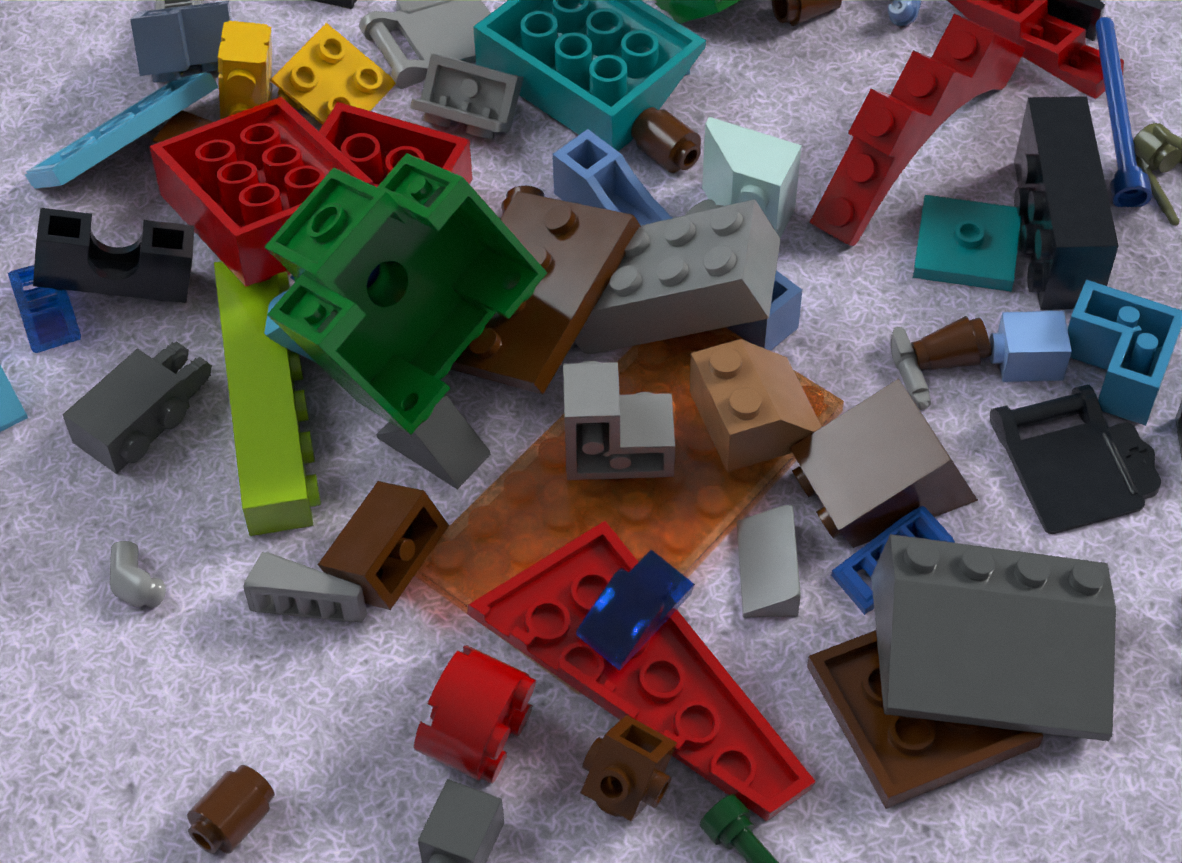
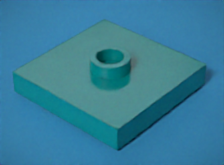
M924 195L913 278L1012 292L1021 216H1018L1017 207Z

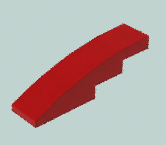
M947 0L970 21L1025 47L1026 50L1022 57L1078 91L1095 99L1105 92L1100 53L1098 49L1085 44L1086 29L1048 15V0ZM1120 59L1121 69H1122V75H1123V71H1124V60H1123V59Z

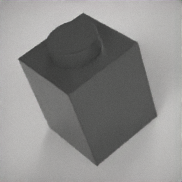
M447 779L418 839L421 862L486 863L504 825L502 799Z

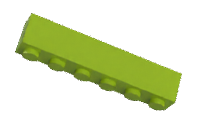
M222 261L214 262L242 510L249 536L314 526L311 507L321 506V499L316 474H306L305 464L314 463L315 457L310 431H300L299 422L309 420L305 391H295L294 381L303 380L300 355L291 350L289 351V349L279 345L264 334L269 303L273 298L290 288L288 273L282 272L265 282L245 287Z

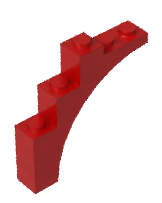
M954 13L932 57L913 50L891 94L870 89L848 134L853 136V139L809 223L842 242L855 246L890 188L917 151L938 127L961 106L977 95L987 91L1003 90L1026 48Z

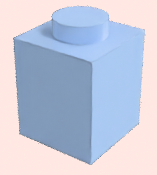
M1064 311L1002 312L998 333H991L989 337L991 346L990 362L991 364H999L1002 382L1064 381L1072 352Z

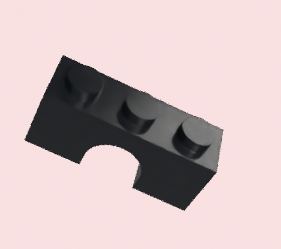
M40 208L35 249L34 287L153 299L157 301L187 302L193 259V225L143 220L142 234L138 241L126 247H111L101 243L93 235L91 230V213Z

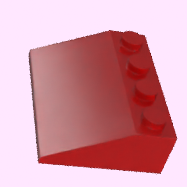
M282 97L149 146L160 195L188 225L194 226V232L245 287L265 282L274 275L287 270L265 248V245L333 167L374 186L373 181Z

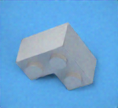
M586 361L563 364L567 480L674 477L675 437L672 393L654 394L640 392L634 395H619L618 362L600 363Z

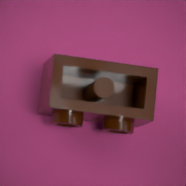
M377 481L317 565L324 573L361 586L365 604L391 610L447 530L449 524L424 490Z

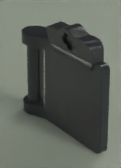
M1090 384L1073 388L1071 395L1012 410L1007 405L993 408L990 411V423L1000 443L1006 449L1026 495L1045 532L1048 534H1056L1141 511L1145 506L1144 499L1154 497L1159 492L1161 478L1155 469L1154 449L1139 437L1136 428L1131 423L1124 422L1108 427L1097 395ZM1079 414L1081 420L1085 423L1021 440L1018 429Z

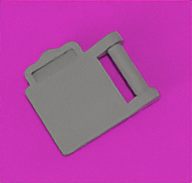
M396 0L397 11L370 12L359 22V28L365 38L375 42L391 66V77L400 89H404L425 80L431 53L469 63L475 62L473 26L488 16L490 12L482 0ZM398 27L420 60L407 59L390 32Z

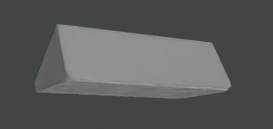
M793 505L780 506L738 520L737 537L743 617L798 616L801 594Z

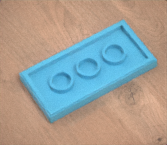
M207 72L173 80L26 171L25 176L35 189L62 186L218 88V85L211 73Z

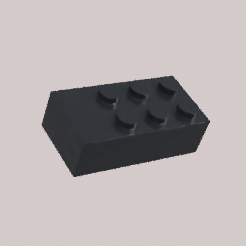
M1087 96L1028 97L1014 159L1018 188L1015 189L1014 207H1017L1018 216L1024 217L1025 222L1021 228V250L1023 254H1030L1032 261L1029 263L1027 271L1029 292H1037L1040 310L1074 309L1086 280L1107 286L1119 246Z

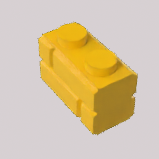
M239 21L223 23L218 52L220 119L271 101L272 82L270 81L272 78L271 27L267 24Z

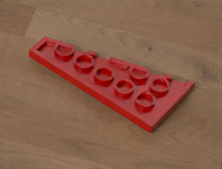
M606 521L596 525L468 604L467 615L619 720L628 715L677 742L672 754L674 758L726 794L736 795L746 808L765 821H768L812 790L816 782Z

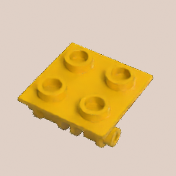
M327 22L270 80L279 88V97H282L297 110L302 107L322 125L337 102L371 111L396 84L390 75Z

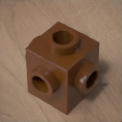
M625 715L604 735L603 739L598 737L590 747L582 765V768L589 773L580 793L595 801L598 807L607 814L624 817L632 822L647 805L656 808L664 797L671 782V776L664 772L677 742Z

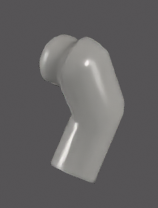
M130 541L115 542L111 546L109 582L114 596L136 607H141L144 604L154 608L160 605L166 592L163 580L151 578L148 572L138 568V546Z

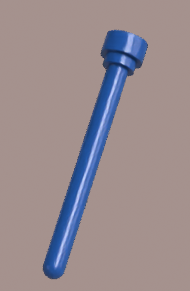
M1102 17L1096 22L1095 28L1118 167L1110 183L1112 199L1116 207H1142L1152 199L1150 178L1137 166L1114 22L1109 17Z

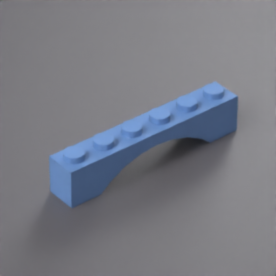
M589 129L552 154L554 194L563 201L632 214L640 225L672 218L636 177L623 155ZM776 270L769 319L729 326L727 328L742 340L771 351L798 329L802 289Z

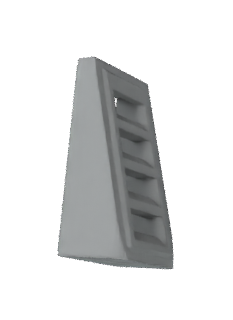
M269 552L261 553L243 585L250 611L360 623L363 622L367 615L361 586Z

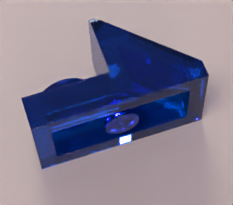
M650 550L629 573L620 568L614 574L578 627L576 635L618 670H621L692 594L695 584L653 550Z

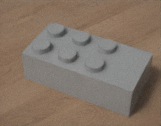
M755 199L641 225L624 250L626 252L624 258L611 276L610 282L574 342L583 353L595 354L769 319L780 237Z

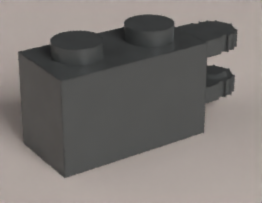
M177 341L167 345V348L159 352L154 358H151L137 348L62 414L72 443L115 474H118L128 463H136L142 459L147 453L150 443L163 431L173 429L181 423L187 410L190 408L188 399L208 381L209 376H211L212 365L198 357L191 361L189 365L184 366L188 360L189 350Z

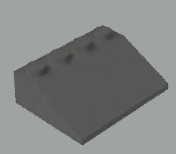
M890 534L871 576L884 714L1109 742L1113 735L1116 605L1108 563Z

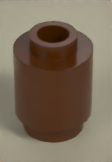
M650 107L644 110L634 121L631 136L636 140L637 148L668 172L675 174L680 169L688 170L698 161L701 153L700 135L667 110H658Z
M240 765L234 772H225L187 813V818L191 824V827L188 829L189 835L198 846L208 853L215 854L218 849L226 854L232 853L269 812L270 807L268 803L275 797L273 788L261 774L249 766Z

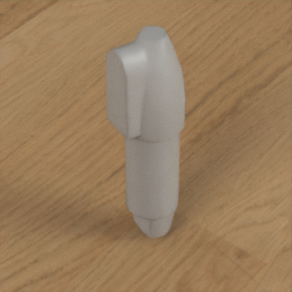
M895 327L891 335L892 358L896 368L899 369L911 398L920 410H925L931 405L930 392L918 364L916 352L905 329Z

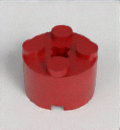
M464 645L463 652L457 651L450 659L433 689L427 703L433 707L430 715L433 721L431 726L420 721L414 741L415 751L475 780L480 781L483 779L493 784L507 757V752L503 751L509 733L518 737L529 719L533 705L528 702L534 691L536 680L515 667L468 645Z

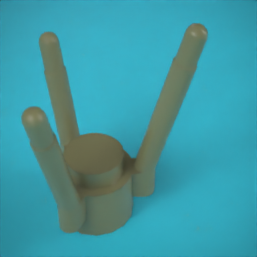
M1152 123L1144 127L1133 140L1137 156V166L1149 176L1152 194L1170 224L1177 226L1180 220L1152 170L1168 172L1178 163L1182 164V138L1170 132L1161 123Z

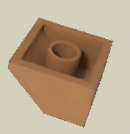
M742 339L691 353L689 392L727 472L791 454L790 447L822 427L787 357Z

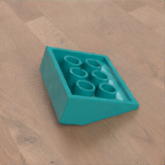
M508 0L473 26L476 65L523 77L519 96L578 135L589 129L617 151H620L633 140L631 129L636 118L650 107L659 110L706 48L705 39L642 0Z

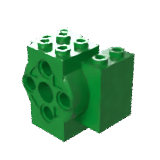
M408 153L405 154L378 187L333 167L265 245V248L294 276L295 283L267 315L358 403L409 435H412L417 427L430 417L434 407L449 391L450 387L441 379L448 374L452 364L467 346L481 335L485 325L493 315L498 313L509 319L518 307L531 297L535 287L547 274L546 270L462 176ZM380 264L377 279L367 288L371 272Z

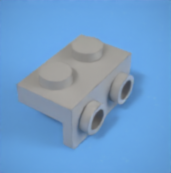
M431 53L421 99H412L410 108L424 112L423 121L450 127L451 120L467 124L466 133L493 139L494 132H509L511 129L523 77Z

